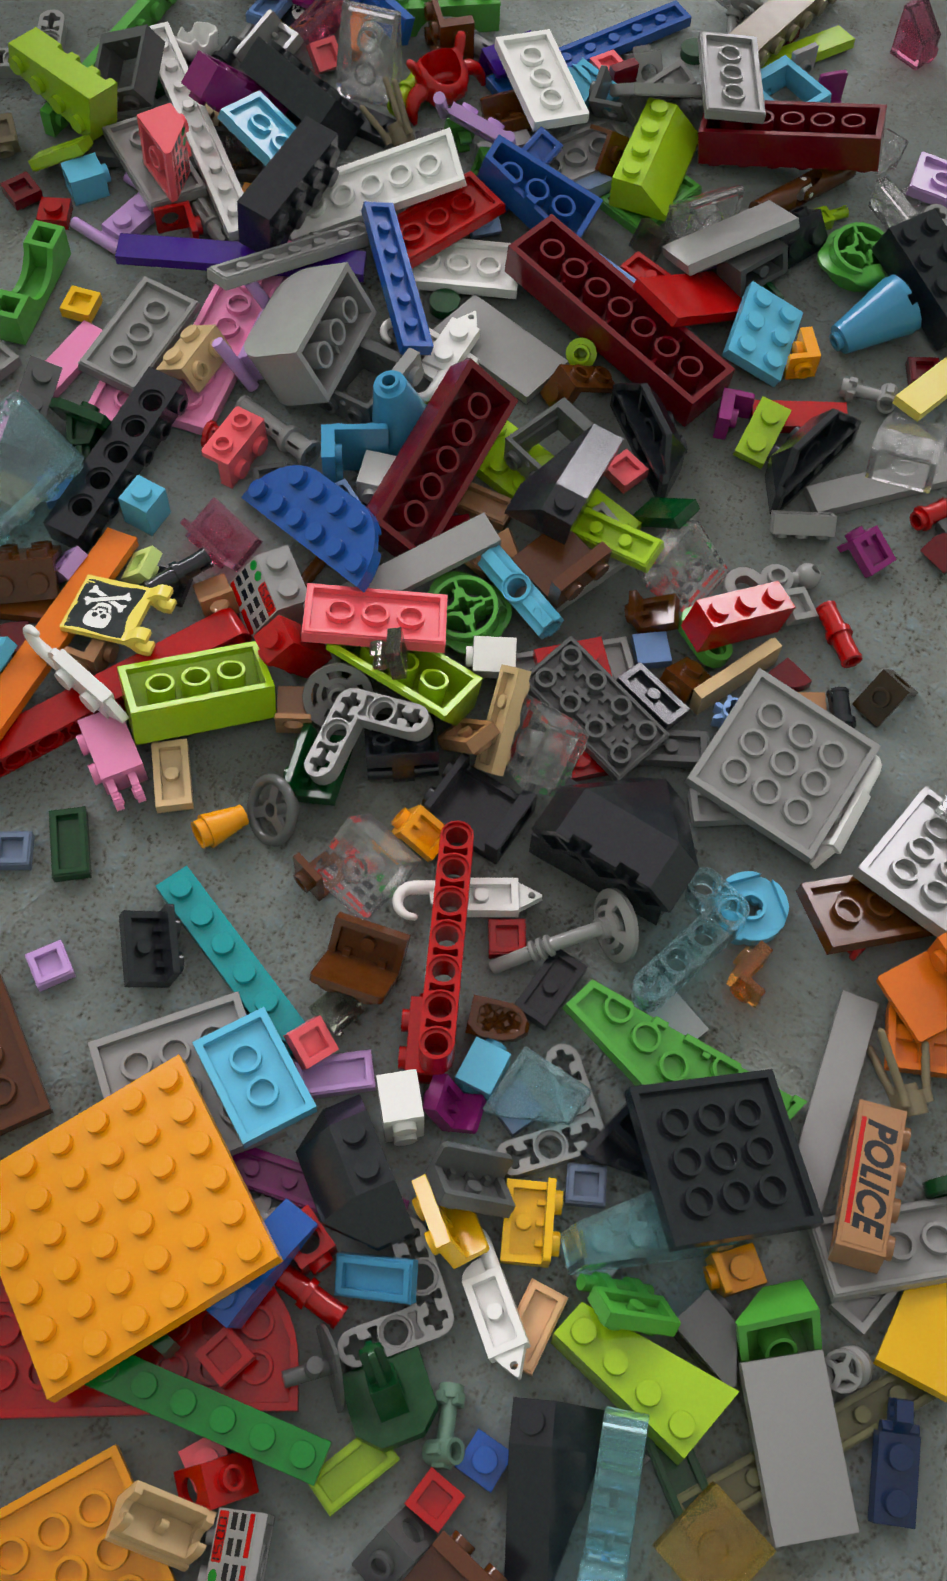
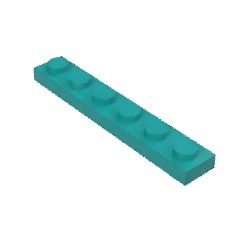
M186 865L157 884L156 889L167 904H174L175 916L180 918L181 924L233 993L239 992L243 1007L247 1013L250 1014L265 1007L290 1057L293 1058L294 1055L283 1035L302 1025L305 1021L192 871Z

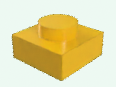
M71 285L59 309L62 317L80 322L85 320L92 323L103 299L100 292Z

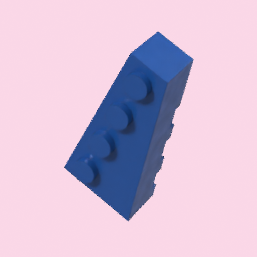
M500 134L485 155L477 175L529 229H532L549 215L553 214L582 239L603 202V199Z

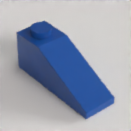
M287 1198L264 1221L283 1262L206 1309L226 1328L241 1329L319 1226L316 1221Z

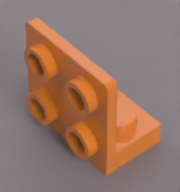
M947 932L938 936L927 951L888 970L876 979L877 984L918 1044L947 1030Z

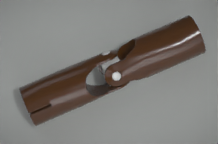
M812 169L752 201L749 204V209L771 200L790 212L852 179L857 171Z

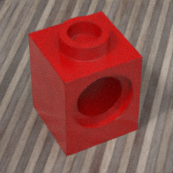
M307 1204L301 1210L319 1224L312 1235L318 1237L320 1242L314 1252L306 1254L299 1251L293 1261L302 1274L306 1276L312 1272L315 1276L333 1264L335 1260L332 1256L338 1251L336 1244Z

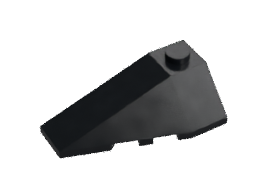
M593 424L520 484L504 514L565 545L624 439Z
M513 1397L508 1455L504 1577L508 1581L555 1580L577 1517L585 1504L588 1489L603 1458L605 1410L552 1400Z

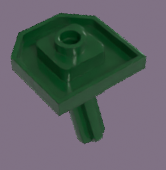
M52 398L48 407L66 421V445L72 450V477L74 478L111 421L106 415L99 413L100 409L88 402L82 401L79 405L63 398Z
M372 1340L365 1342V1347L358 1352L362 1366L342 1374L344 1397L356 1438L385 1453L425 1437L439 1407L418 1345L387 1357L382 1343H373Z

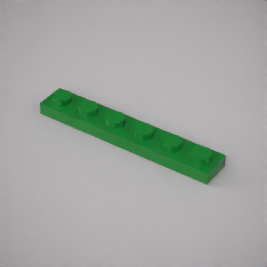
M131 1355L85 1384L90 1388L314 1487L332 1446V1442L134 1355Z

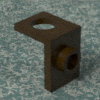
M883 669L852 705L872 724L879 727L906 697H915L918 692L894 670Z

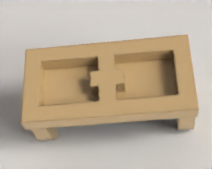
M136 1480L118 1496L105 1540L185 1572L188 1570L189 1565L197 1560L205 1551L207 1545L200 1543L203 1534L214 1525L217 1512L209 1511V1509Z

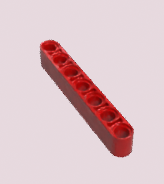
M459 820L446 823L440 833L418 1038L419 1064L425 1072L432 1075H440L447 1072L453 1065L474 846L473 829L466 822ZM458 842L462 843L463 845L453 846L451 845V843ZM450 874H456L460 877L457 879H451L447 876ZM446 907H454L458 910L455 912H446L443 909ZM445 940H449L454 942L455 944L452 946L445 947L440 945L439 943ZM448 975L452 979L447 982H441L435 979V977ZM436 1010H444L449 1015L444 1018H437L431 1015V1013ZM432 1046H440L446 1051L440 1055H433L427 1050Z

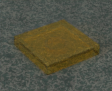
M714 1481L698 1495L652 1544V1547L682 1581H750L776 1553L774 1547Z

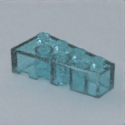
M652 1190L580 1220L560 1233L568 1276L706 1257L712 1252L719 1251L721 1253L738 1244L737 1241L669 1252Z

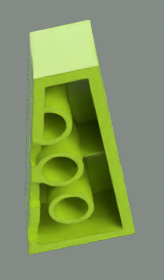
M37 27L8 43V63L12 71L28 82L32 90L37 95H41L57 114H61L71 124L75 132L83 136L89 134L92 141L103 135L102 127L117 123L118 82L111 77L106 80L100 77L101 72L93 65L88 68L81 63L80 56L74 52L65 53L58 41Z
M581 1302L552 1336L551 1344L645 1435L650 1437L677 1466L740 1392L634 1331L624 1329L614 1331L604 1327L600 1323L594 1309L584 1302Z

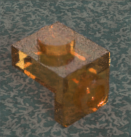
M762 940L753 950L746 946L733 961L736 967L732 970L726 982L736 999L742 1003L748 1002L754 1008L761 1002L766 991L752 977L767 963L773 952V949Z

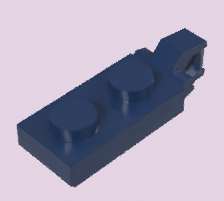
M888 1397L887 1420L880 1419L878 1430L874 1429L868 1521L872 1523L911 1529L916 1528L921 1437L920 1425L914 1424L913 1401Z

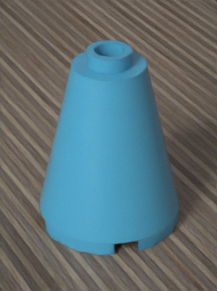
M896 275L883 278L831 327L829 339L833 348L836 351L848 354L911 335L920 329L922 322L920 308L917 302L913 305L911 304L908 295L912 291L909 286Z
M395 370L381 373L374 381L372 422L388 424L389 455L397 456L427 405L401 372Z

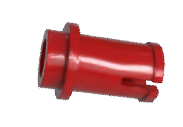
M942 497L925 507L922 505L915 507L909 517L912 527L917 531H928L932 528L933 524L946 518L947 498L944 499Z

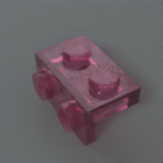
M315 0L296 19L291 28L299 33L308 45L311 42L332 36L342 25L349 21L355 9L350 0Z
M213 497L193 522L186 518H183L180 522L188 530L185 536L198 548L204 546L209 550L208 555L210 559L220 569L227 566L238 572L263 542L215 497Z

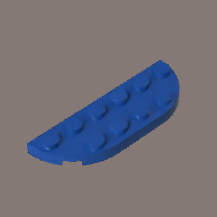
M291 465L276 469L262 478L254 480L249 485L248 490L242 495V499L362 592L366 591L380 563L381 553L378 551L379 536L382 533L376 517L365 505L319 471L303 465Z

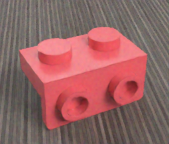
M236 406L201 449L203 457L218 463L221 484L233 489L240 479H244L247 476L250 465L257 456H262L266 451L268 439L264 418Z

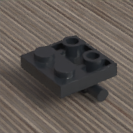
M429 713L433 719V731L428 737L420 741H410L364 728L368 781L393 779V782L415 781V777L439 776V747L433 714ZM378 714L376 715V720L383 721L390 716ZM419 718L417 722L408 721L410 727H412L415 723L422 722L421 718Z

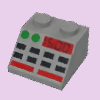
M288 545L255 555L229 583L240 613H238L239 617L251 634V641H255L253 636L278 615L303 624L304 610L302 605L305 604L307 588Z
M219 1507L218 1517H215L214 1525L206 1533L205 1544L212 1546L209 1564L201 1565L197 1581H264L275 1516L267 1513Z

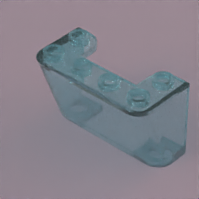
M12 391L0 402V547L9 540L11 536L9 532L17 524L21 526L28 522L34 516L35 511L33 509L42 501L47 502L59 492L57 486L66 478L71 479L75 477L84 467L81 464L84 456L17 391Z

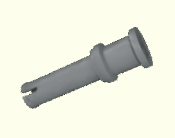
M243 395L238 399L235 407L239 406L264 418L266 434L276 441L280 451L290 453L297 459L299 465L309 467L316 461L321 451L319 442L314 439L309 440L302 435L300 428L297 426L286 425L248 395Z

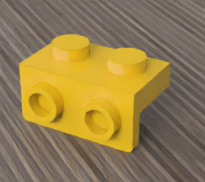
M426 1174L411 1181L417 1196L412 1199V1204L421 1221L426 1220L429 1230L424 1233V1236L435 1256L441 1254L452 1268L456 1269L489 1251L490 1247L476 1212L438 1206Z
M507 1178L506 1185L516 1207L509 1218H503L499 1263L548 1268L551 1257H559L561 1233L553 1231L554 1215H562L563 1191L556 1190L557 1178H548L547 1182Z

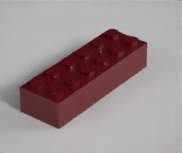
M764 100L766 117L763 124L704 119L703 113L698 131V164H708L710 166L737 165L742 168L761 166L770 169L784 167L797 168L799 170L826 169L828 171L852 170L860 173L878 172L887 110V105Z
M471 358L450 366L367 505V508L374 514L381 528L382 535L379 536V545L394 557L442 534L518 403V400Z

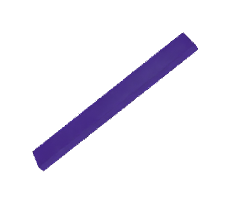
M120 233L115 259L117 264L207 271V268L256 252L238 241ZM353 250L274 276L290 277L294 273L306 268L348 262L358 281L364 282L367 254L366 251Z

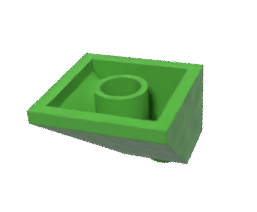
M802 1279L762 1287L735 1321L739 1362L818 1349L822 1350L820 1309Z

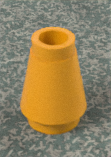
M241 805L200 814L197 820L191 822V828L198 844L203 849L209 846L215 848L248 825L249 820L244 808Z

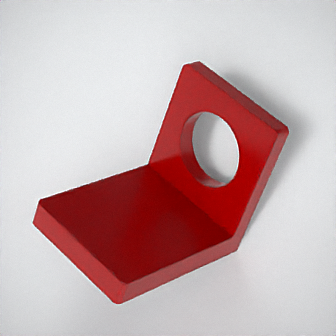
M189 200L153 208L159 234L188 228L191 238L200 239L199 235L203 234L199 215L193 216ZM173 212L179 215L178 219L173 223L162 221L163 216L167 213Z
M237 1452L173 1472L178 1497L193 1502L187 1489V1482L190 1478L197 1490V1500L193 1503L209 1509V1511L259 1493L252 1459Z

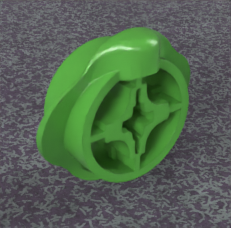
M864 222L850 223L833 231L818 252L817 261L819 266L827 272L830 279L836 285L845 290L863 292L874 288L883 278L889 277L871 250L884 232L878 227Z
M459 571L447 572L437 577L428 593L448 595L447 601L454 597L452 604L447 606L445 646L460 654L466 655V646H473L474 636L501 637L511 621V604L505 599L498 588L471 574ZM467 594L476 595L478 597H471ZM466 611L468 615L464 616L462 612ZM492 614L489 621L477 630L476 625L486 619V615ZM455 629H457V630H461V631L464 632V633H457V632H453V631H450V630H455Z

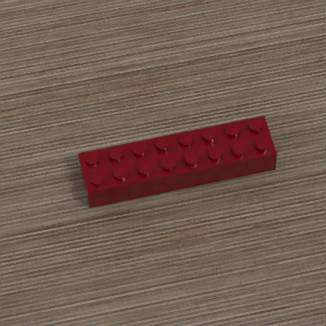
M553 214L549 215L508 246L504 272L578 336L591 340L596 346L597 352L633 383H648L660 397L666 410L671 411L674 419L685 427L722 397L724 387H729L735 371L734 367L685 326L671 327L632 287L634 283Z

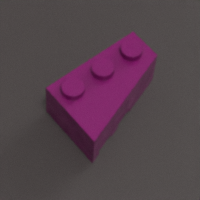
M198 50L181 81V84L191 91L189 97L203 106L207 102V105L220 113L222 108L259 90L284 115L288 111L287 107L249 75Z

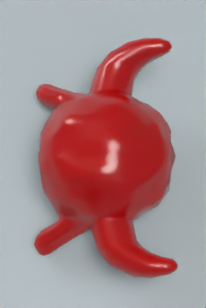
M459 31L456 34L453 48H438L427 52L419 58L417 63L412 59L406 61V66L413 74L416 84L409 91L406 99L407 116L413 126L418 124V111L424 101L436 108L433 100L436 92H443L448 106H452L453 102H457L465 97L470 75H473L481 86L486 85V75L480 63L471 58L463 59L466 41L464 31Z

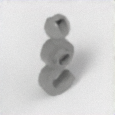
M812 563L800 565L795 572H791L783 565L771 564L766 566L761 574L748 567H738L727 574L722 588L723 594L737 591L738 589L735 585L738 583H745L750 587L779 581L784 589H790L793 585L812 589L820 583L821 571L818 569V566Z

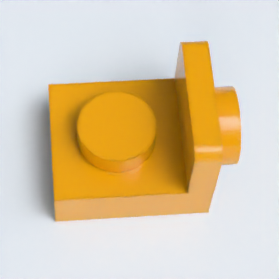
M813 327L800 328L797 340L792 343V354L788 356L783 373L786 380L815 377L821 353Z
M421 804L410 809L403 808L392 820L391 825L394 828L388 837L393 841L401 839L427 862L432 861L439 851L440 833L444 824Z
M753 1242L721 1253L719 1251L712 1252L705 1259L707 1265L703 1266V1273L706 1283L711 1291L716 1290L723 1298L768 1283Z

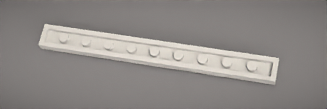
M163 22L151 25L149 27L165 41L159 79L169 102L187 120L189 132L186 133L192 156L207 186L208 193L229 241L239 240L237 201L244 192L206 106L197 103L189 97L191 91L181 84L188 66L169 23Z

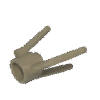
M384 76L383 83L397 120L387 126L389 133H386L364 105H360L359 108L380 134L385 146L392 143V146L396 147L416 139L408 120L397 79L392 80V89L388 77Z
M882 1028L878 1029L877 1033L895 1087L892 1086L872 1045H868L867 1053L887 1093L891 1107L907 1111V1117L929 1113L926 1103L934 1101L931 1091L928 1041H924L921 1044L922 1089H918L917 1082L903 1083L886 1032Z

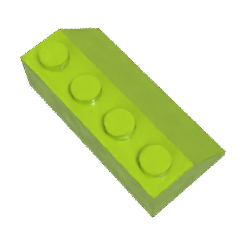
M652 97L648 98L612 177L609 197L610 206L666 221L698 147V132L678 105Z
M256 641L117 666L126 712L130 717L128 722L135 745L274 718L276 713L275 685L267 665L258 655L259 647Z
M337 644L326 645V650L413 703L424 706L428 712L447 723L457 726L475 707L483 678L442 653Z

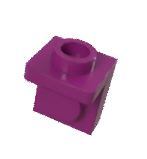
M724 387L718 407L713 438L725 440L728 429H735L738 417L749 418L755 400L754 393Z
M862 525L844 535L847 541L837 546L840 553L848 549L850 550L865 578L874 575L897 560L878 525L864 530Z

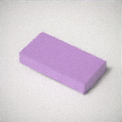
M371 1049L331 1054L306 1070H302L297 1060L294 1059V1064L313 1099L376 1091Z

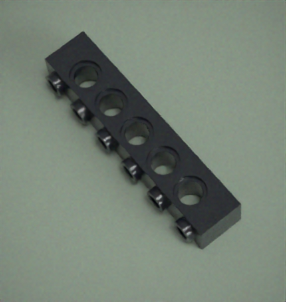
M150 366L147 368L43 523L53 540L70 548L79 546L86 554L91 546L96 544L109 519H113L119 511V496L133 479L141 473L144 466L147 467L152 462L154 451L161 441L168 438L171 426L178 415H182L188 406V396L182 381ZM125 459L124 461H122V462H120V463H116V462L119 461V460ZM108 485L103 489H99L101 486ZM90 511L87 515L80 516L82 513Z

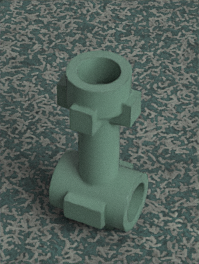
M454 1382L439 1383V1389L436 1390L435 1396L437 1404L440 1406L437 1437L426 1440L422 1447L424 1462L436 1470H451L452 1465H459L465 1455L463 1442L459 1438L454 1437L457 1409H464L466 1394H464V1386Z

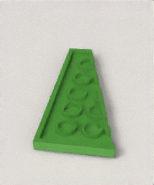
M593 979L562 1008L635 1086L749 1072L741 1067V1063L690 1034L683 1035L669 1027V1022L658 1016L652 1017L634 1007L632 1001ZM780 1090L787 1114L791 1120L808 1101L797 1095L791 1096Z

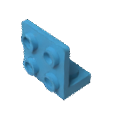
M386 423L321 424L322 472L324 476L334 483L344 479L343 470H360L366 450L389 454L388 424Z

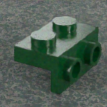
M304 723L300 735L294 741V753L289 766L284 770L283 778L291 786L298 802L335 806L352 751L335 781L327 785L316 784L306 772L304 762L318 733L311 723ZM331 735L330 742H340L345 736ZM326 762L324 766L318 765L316 769L319 771L321 767L327 768L329 764Z

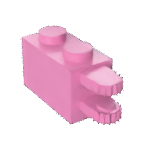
M100 712L77 720L82 734L76 736L83 756L91 754L94 763L87 765L95 785L103 783L107 795H111L117 812L125 809L123 797L118 792L132 786L131 790L135 799L139 803L146 801L140 783L149 779L126 722L122 724L112 717L107 719Z

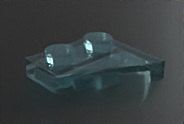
M525 1046L482 1109L491 1116L570 1125L592 1092L590 1088Z

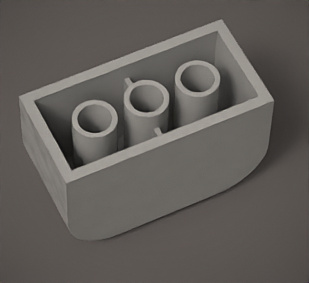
M348 262L306 268L294 273L277 287L248 335L244 350L281 404L294 406L327 403L377 311Z

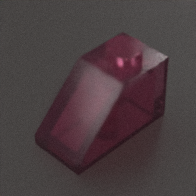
M911 0L904 5L890 54L915 71L924 64L931 63L938 53L937 45L941 32L929 0Z

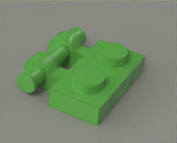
M596 1271L591 1275L579 1274L577 1277V1289L589 1292L587 1298L597 1314L600 1323L608 1329L619 1331L620 1329L638 1331L649 1336L658 1334L674 1337L681 1325L680 1320L664 1296L654 1295L653 1286L642 1283L639 1278L624 1277L622 1280L611 1278L608 1273Z

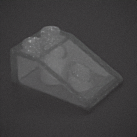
M343 0L336 66L337 91L348 99L387 107L389 98L383 83V77H388L392 89L393 79H397L398 84L402 81L401 12Z
M891 412L880 426L871 447L865 478L929 494L947 448V425L924 419L916 422L908 415Z

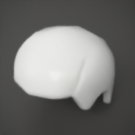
M195 22L190 32H186L183 27L180 28L175 39L184 59L193 61L198 50L210 56L214 51H217L218 30L215 25L206 22Z

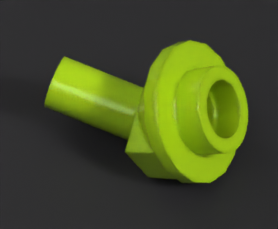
M575 338L566 348V359L570 365L592 366L596 360V346L588 338Z

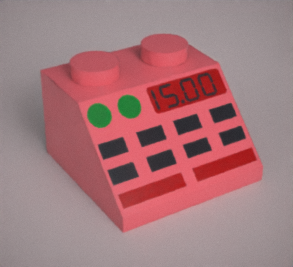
M167 103L137 114L144 165L173 203L178 200L191 171L189 157L192 156V152L186 137V133L189 132V126L185 116L182 113L179 114L171 103Z

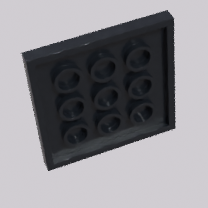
M773 1069L631 1086L624 1092L669 1252L818 1228L824 1223Z

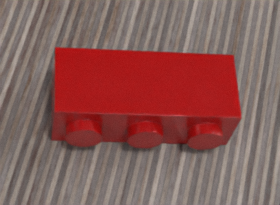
M775 581L698 599L680 626L698 653L777 633L796 607L780 582Z

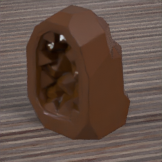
M474 995L465 1033L507 1043L517 1042L528 1035L530 1024L524 1011L516 1004Z

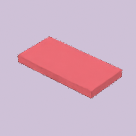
M307 583L301 642L445 653L448 595L367 588L365 592H362L357 587Z

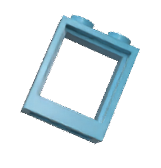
M786 55L761 69L764 100L775 101L770 95L787 87L804 102L830 103L832 93Z

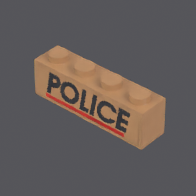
M859 1099L851 1120L829 1248V1261L875 1274L878 1273L884 1260L891 1261L896 1237L889 1235L891 1223L896 1224L901 1207V1200L895 1198L896 1186H902L906 1173V1163L900 1162L901 1151H907L911 1138V1128L905 1127L907 1111Z

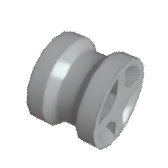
M847 1345L829 1352L825 1357L830 1388L836 1392L851 1393L866 1386L872 1379L874 1372L873 1362L869 1354L860 1347ZM852 1362H853V1367H854V1371L856 1372V1374H854V1373L852 1372V1368H851V1366H850Z

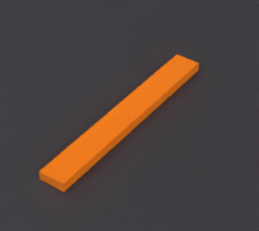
M107 527L88 553V556L35 626L40 632L39 637L52 649H64L76 635L61 631L59 626L87 575L115 580L138 548L137 537ZM27 640L24 641L0 674V741L52 669L48 663L37 655Z

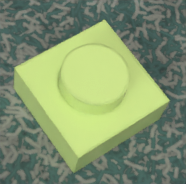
M153 545L134 552L121 580L126 583L139 585L145 580L147 581L156 576L159 570L157 565L163 553Z

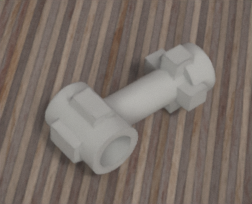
M852 376L850 379L843 378L838 396L844 397L845 401L852 402L853 397L877 402V409L882 413H891L895 408H898L893 404L895 396L899 393V389L895 384L886 383L880 389L858 384L859 378Z

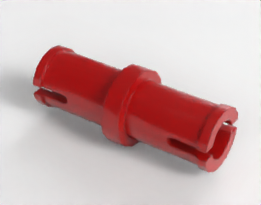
M826 601L816 608L818 617L826 631L825 639L829 645H833L843 668L856 666L862 661L863 656L852 638L853 631L850 625L843 621L835 601Z
M289 1264L274 1285L296 1301V1307L300 1310L305 1307L334 1330L349 1306L344 1305L319 1286L321 1281L315 1277L312 1280Z

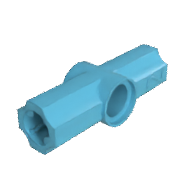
M500 545L489 548L481 555L477 565L540 639L552 636L560 629L564 621L563 617ZM526 586L527 589L524 595L515 598L514 595L517 589Z

